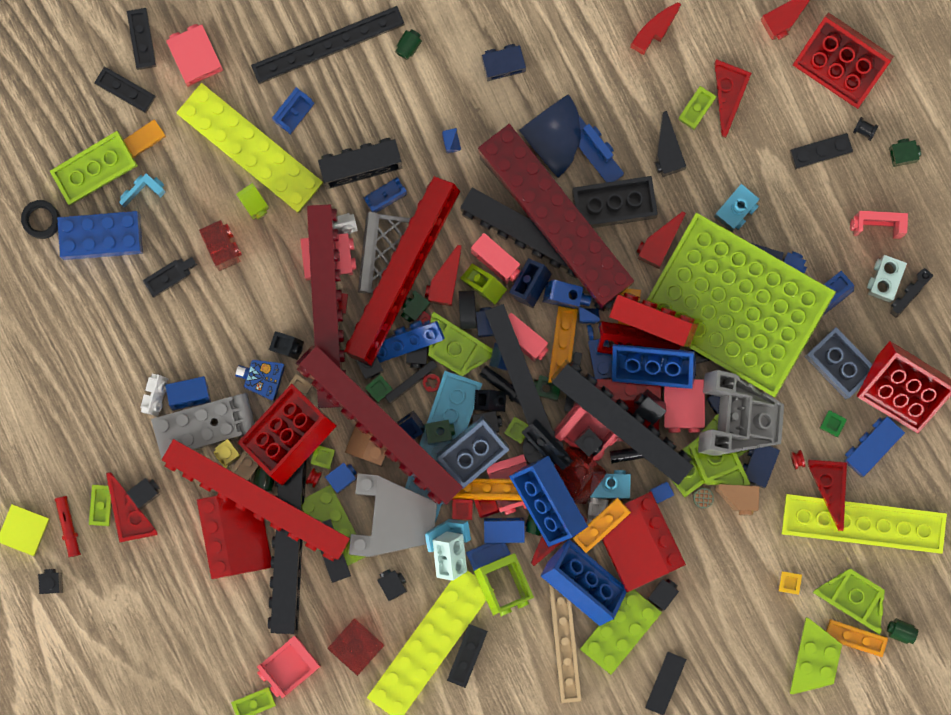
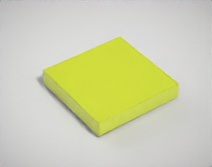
M11 504L0 531V543L35 556L50 519Z

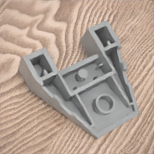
M720 370L705 373L703 393L720 397L718 429L700 432L698 453L718 456L781 444L784 404L765 392L758 391L754 388V385L742 381L734 373Z
M357 473L355 494L374 496L375 505L371 536L351 534L349 555L374 557L427 545L425 534L435 528L437 503L378 475Z

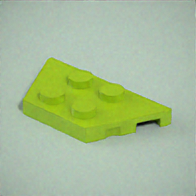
M432 312L430 323L438 322L445 339L429 345L427 356L459 376L466 375L471 370L491 359L492 348L437 313Z
M719 414L715 415L702 432L718 429ZM699 436L689 446L705 484L750 486V482L736 452L718 456L698 453Z
M848 569L812 592L877 634L881 633L885 590L854 570Z
M806 617L790 694L834 684L842 644L809 617Z

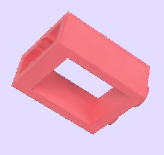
M485 233L471 247V254L506 284L509 281L513 283L519 276L521 264Z
M510 313L508 317L522 352L534 362L537 359L541 361L548 353L549 349L547 347L549 343L514 314Z

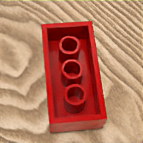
M625 292L624 295H617L609 316L610 318L683 347L691 346L699 325L694 323V318L687 315L676 316V311L666 307L659 309L657 308L658 304L649 300L638 301L639 296Z

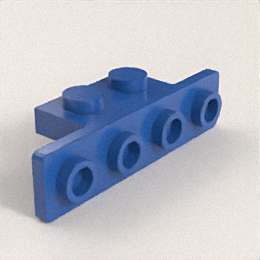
M579 116L581 129L579 149L606 183L617 181L624 175V172L613 159V148L608 142H603L600 138L602 135L596 126L592 128L590 124L586 125Z
M421 320L410 324L409 328L405 329V326L395 329L394 334L384 340L377 358L381 363L443 341L445 337L437 321L430 323L428 320L422 323Z

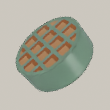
M701 488L694 493L693 501L699 508H708L712 505L714 496L709 489Z

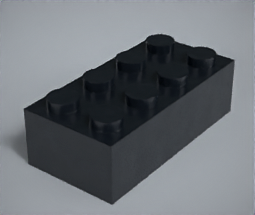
M391 138L382 139L375 145L371 143L363 144L357 150H352V148L341 151V154L335 156L333 154H326L321 157L322 159L318 160L326 190L403 169L396 140H391Z
M652 176L572 188L573 203L592 228L656 219L658 216Z

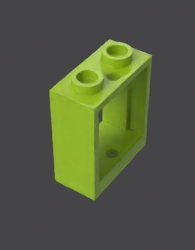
M515 553L474 571L493 616L500 613V616L511 613V608L517 606L518 609L529 605L528 600L534 598ZM508 566L521 598L500 607L486 574Z

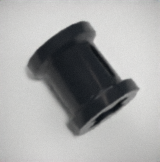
M860 117L853 133H859L871 141L879 125H872L864 121L863 117Z

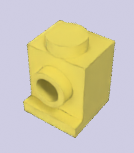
M229 439L218 445L214 451L216 458L225 468L241 456Z

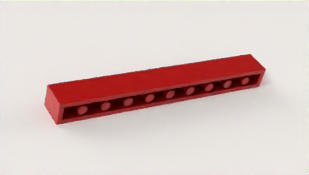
M434 176L427 185L426 192L419 201L414 216L409 220V226L401 236L400 243L396 251L393 252L390 263L383 271L382 278L378 286L375 287L372 298L365 306L364 313L360 321L357 322L353 335L346 343L344 352L352 359L372 366L460 193V190L454 183Z
M175 439L172 440L162 458V461L166 462L164 465L166 468L174 472L176 469L183 472L182 477L191 482L196 479L201 482L199 486L209 492L211 489L219 492L217 494L219 498L225 501L233 500L236 502L235 507L244 512L246 509L254 512L252 516L263 522L265 518L271 522L270 526L278 531H281V529L288 531V537L297 542L299 538L306 542V547L313 551H316L318 548L324 552L322 556L331 561H334V559L340 560L351 538Z

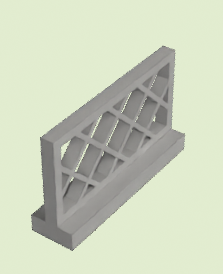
M374 212L366 214L358 293L373 294L372 281L378 276L381 279V274L386 269L384 268L379 272L374 266L375 260L381 257L388 266L389 262L383 254L391 248L395 252L396 248L394 245L400 241L398 239L392 244L386 237V234L394 228L401 237L402 233L396 226L401 222L409 223L411 218L382 215ZM379 219L387 220L392 227L383 233L378 227ZM383 237L390 247L381 253L376 244Z

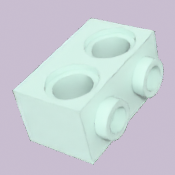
M887 255L877 259L874 270H876L875 276L870 278L867 288L870 289L868 295L891 303L895 298L907 263ZM885 264L892 265L894 269L892 274L884 270ZM882 282L887 286L886 292L878 290V283Z
M445 532L432 540L437 578L455 580L467 572L463 534Z

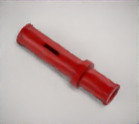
M67 496L55 498L64 535L62 540H65L68 558L79 556L81 553L76 538L78 533H75Z

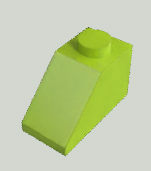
M253 183L236 194L252 219L256 217L260 219L268 213L266 210L269 207Z
M473 263L460 278L494 305L507 291V288L494 276Z

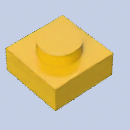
M781 571L778 591L799 595L802 575Z

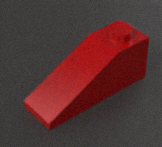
M790 0L762 16L761 22L771 40L776 38L781 40L789 35L788 32L810 0Z
M682 211L649 236L645 243L641 241L636 251L639 253L637 259L659 269L686 213Z
M462 245L456 246L431 280V285L426 286L425 297H428L430 303L452 306Z

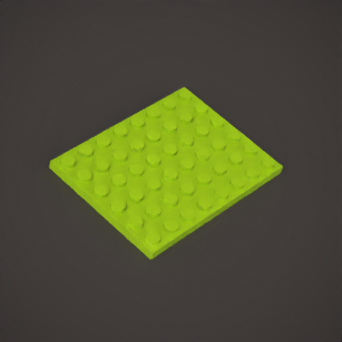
M696 212L647 300L658 304L657 308L659 309L666 307L676 311V316L687 315L694 318V323L699 325L689 348L738 375L769 395L776 397L836 291Z

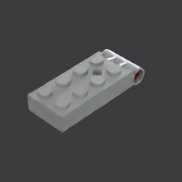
M247 393L151 419L161 458H163L173 439L196 450L224 442L227 439L232 440L242 437L255 424ZM214 419L218 420V424L216 426L212 425V421Z

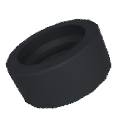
M36 200L30 202L24 208L21 214V223L23 229L30 236L37 239H46L52 237L58 231L57 217H60V214L51 203L45 200ZM44 208L51 213L52 224L47 230L37 231L31 227L29 217L35 209Z
M474 290L459 291L461 329L476 328Z

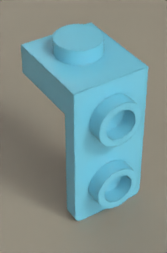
M147 173L144 176L140 175L134 181L135 186L130 191L126 190L121 195L119 203L125 208L145 185L161 198L166 193L162 188L164 184L157 177L152 179Z
M448 519L425 534L428 552L434 551L432 540L445 532L463 534L465 543L471 540L469 523L464 520Z

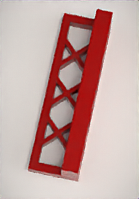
M601 321V336L597 352L613 354V346H603L605 340L613 341L617 345L633 344L639 347L679 350L681 345L633 326Z

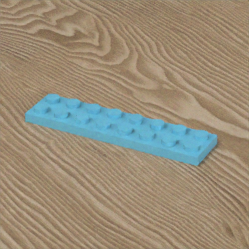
M444 371L427 423L449 420V424H454L455 435L452 436L453 441L468 428L474 411L475 390H481L483 383ZM438 428L437 434H444V429ZM425 429L419 445L444 468L437 460V453L451 441L429 445ZM412 475L409 476L405 488L430 499L427 496L429 492L420 489L413 482L415 478ZM437 503L436 520L442 503Z

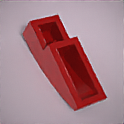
M677 2L654 16L640 30L631 43L630 48L644 55L653 39L661 42L677 15L681 4Z

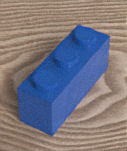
M888 416L884 419L881 417L877 419L872 425L874 429L870 433L865 432L859 439L861 443L856 448L852 446L845 454L847 458L844 462H847V465L860 477H864L905 434Z

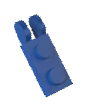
M587 325L588 346L594 378H612L611 354L597 352L599 339L594 340L593 327ZM605 340L603 346L609 347L608 340Z

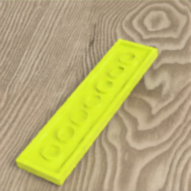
M203 83L197 87L176 112L178 116L297 213L303 209L323 185V181Z
M786 494L781 534L943 554L947 514L845 501L844 530L838 531L823 498Z
M467 570L460 577L450 581L367 696L370 701L390 715H404L486 602L475 575Z

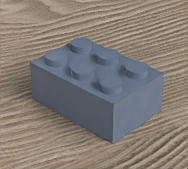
M837 327L830 331L804 356L845 400L849 399L862 386L873 365Z
M481 416L437 453V460L465 488L509 451V445L485 417Z

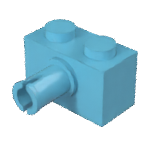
M741 184L714 217L731 232L735 228L739 230L746 222L744 217L748 213L752 215L759 207L756 204L759 198Z
M594 470V473L589 474V498L616 499L618 497L619 499H630L631 474H626V470H614V474H606V470Z

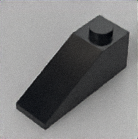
M664 111L661 117L656 162H654L657 173H661L662 177L686 169V164L667 111Z

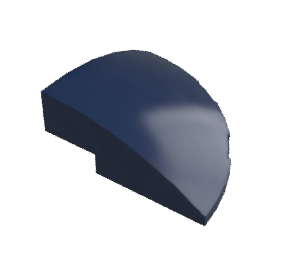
M569 94L540 113L519 130L558 178L566 172L574 161V155L581 140L579 113Z

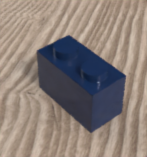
M510 44L499 51L490 49L482 55L487 81L526 72V65L520 45Z
M528 258L509 293L516 301L534 308L552 273L545 265Z
M767 446L748 451L749 461L747 464L744 463L742 467L751 484L760 486L763 489L766 488L779 455V449Z

